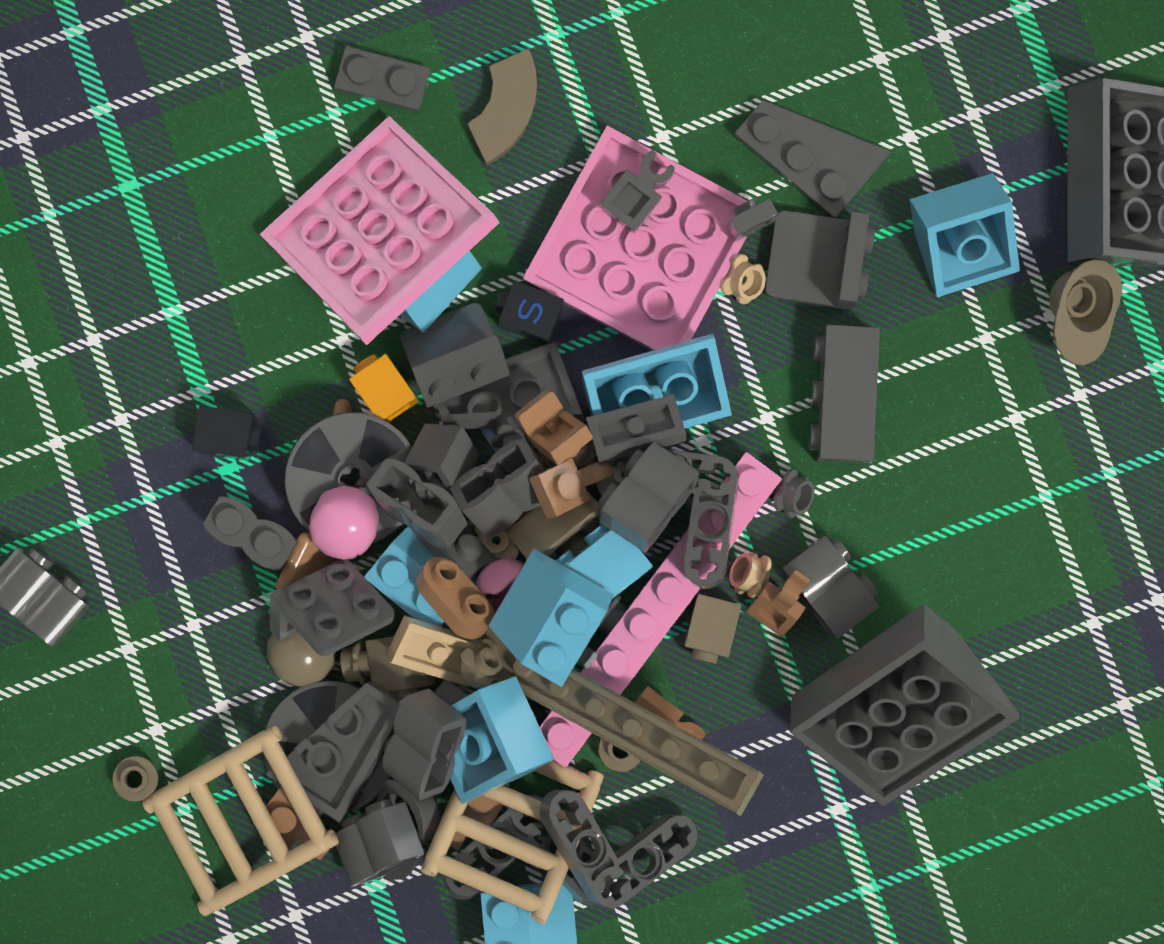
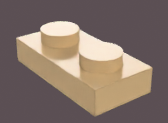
M404 615L385 656L392 664L469 687L460 669L462 662L461 653L466 648L475 650L484 642L480 639L462 638L452 630Z

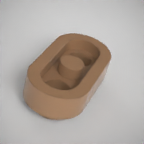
M444 557L429 559L416 577V585L419 592L455 634L465 639L481 637L488 630V625L494 617L492 605L455 562Z

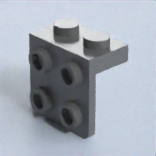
M790 211L779 212L774 223L765 286L767 296L773 299L851 310L857 303L858 297L865 298L868 287L869 272L862 271L864 254L871 255L875 237V228L868 227L869 214L851 212L847 220Z
M473 303L439 316L424 333L416 327H411L404 330L400 335L401 343L427 408L510 376L498 338L493 334L483 307L478 303Z
M340 559L270 594V631L281 641L298 632L320 656H328L381 629L394 620V609L348 559Z

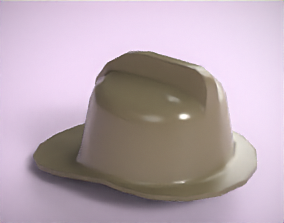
M1093 259L1084 262L1076 269L1066 272L1058 278L1051 289L1049 302L1050 309L1055 317L1053 327L1055 345L1061 356L1071 364L1086 365L1094 362L1104 352L1109 341L1115 314L1120 304L1122 284L1116 268L1107 261Z

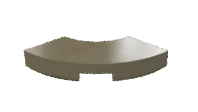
M529 48L489 66L493 82L490 101L483 112L468 123V128L486 166L501 158L514 147L524 134L531 119L537 97V78L533 57Z

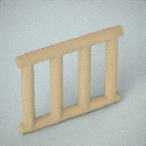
M275 725L259 732L142 800L144 809L150 814L155 813L201 899L197 906L203 916L228 906L325 853L328 849L339 843L336 833L333 830L326 831L279 744V741L282 740V734ZM261 752L264 753L310 838L307 842L290 851L242 764ZM225 772L228 774L273 858L272 861L254 871L206 784ZM188 793H191L237 879L219 890H216L170 804Z
M555 760L534 770L539 774L579 790L580 797L584 800L590 812L592 811L604 778L603 774L590 770L587 775L569 766L565 768ZM505 785L482 795L541 821L539 815L540 800ZM454 788L425 856L421 872L435 877L437 872L527 910L532 913V920L539 924H546L569 869L558 848L555 854L464 816L463 813L468 802L462 804ZM560 810L556 814L557 819L569 821L565 811ZM570 824V825L572 826L573 830L576 829V828L582 827V824H581V825H573V824ZM455 832L548 871L539 895L446 856Z

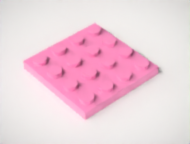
M389 116L261 232L260 235L367 345L495 228L499 221L482 202Z
M606 126L527 269L523 282L538 290L563 298L564 304L651 351L689 341L692 339L720 288L722 279L725 278L732 266V259L738 255L747 238L746 236L735 242L727 227L729 220L735 216L733 210L747 202V200L657 153L656 158L649 166L650 170L654 174H662L671 164L675 167L674 174L667 184L656 186L653 189L662 196V200L637 232L633 234L599 208V205L626 170L636 177L639 176L642 159L652 149Z

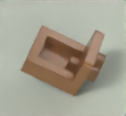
M545 389L515 413V419L532 446L558 466L565 460L576 456L581 448L593 439L587 426L565 411L555 393L549 389Z

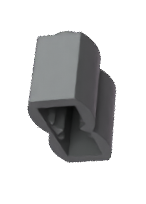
M522 438L502 447L491 457L487 464L477 466L466 472L454 483L450 490L460 510L486 537H490L509 528L523 512L540 506L529 477L548 469L549 466L530 444Z
M655 442L645 452L638 449L633 454L625 467V472L629 475L619 486L612 483L606 489L598 504L602 508L600 523L643 552H647L654 544L670 519L688 499L697 485L699 476L698 470Z
M385 459L367 483L376 501L389 517L400 523L413 525L416 532L433 546L449 549L468 524L455 499L445 489L432 483L422 482L418 474L401 461Z
M219 497L203 523L208 533L216 540L226 545L243 549L246 555L255 563L276 571L283 570L298 539L288 528L269 520H263L252 507L229 497Z
M821 536L780 567L779 570L786 580L795 569L810 579V582L799 594V597L807 605L827 634L833 640H837L879 608L874 599L879 593L863 573L858 577L854 574L847 564L852 559L851 555L837 538L830 541L826 536Z
M34 547L29 552L16 548L0 567V605L51 646H58L91 606L83 598L88 591L68 575L63 580L59 579L49 570L54 563Z
M428 688L407 695L398 703L395 710L394 734L385 744L383 770L419 800L444 791L454 770V755L463 741L466 730V718Z
M385 799L366 807V813L352 816L341 822L343 829L336 833L339 840L336 847L351 887L379 879L424 855L406 802L393 805L391 799Z

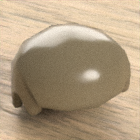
M298 632L281 641L272 633L267 640L266 659L273 673L280 680L290 685L303 687L325 680L335 666L336 652L328 656H320Z

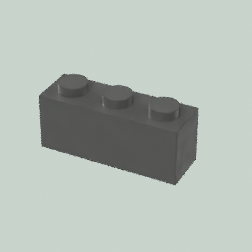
M826 325L822 330V336L814 337L813 363H820L819 380L812 381L811 406L818 407L817 424H810L808 446L809 451H816L815 462L868 465L874 461L880 328Z

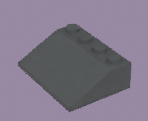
M1100 78L1067 88L1068 262L1082 264L1096 259L1107 261L1112 266L1164 267V88L1107 78Z
M923 604L793 694L789 732L878 803L885 806L1019 719V712L959 633L927 605Z

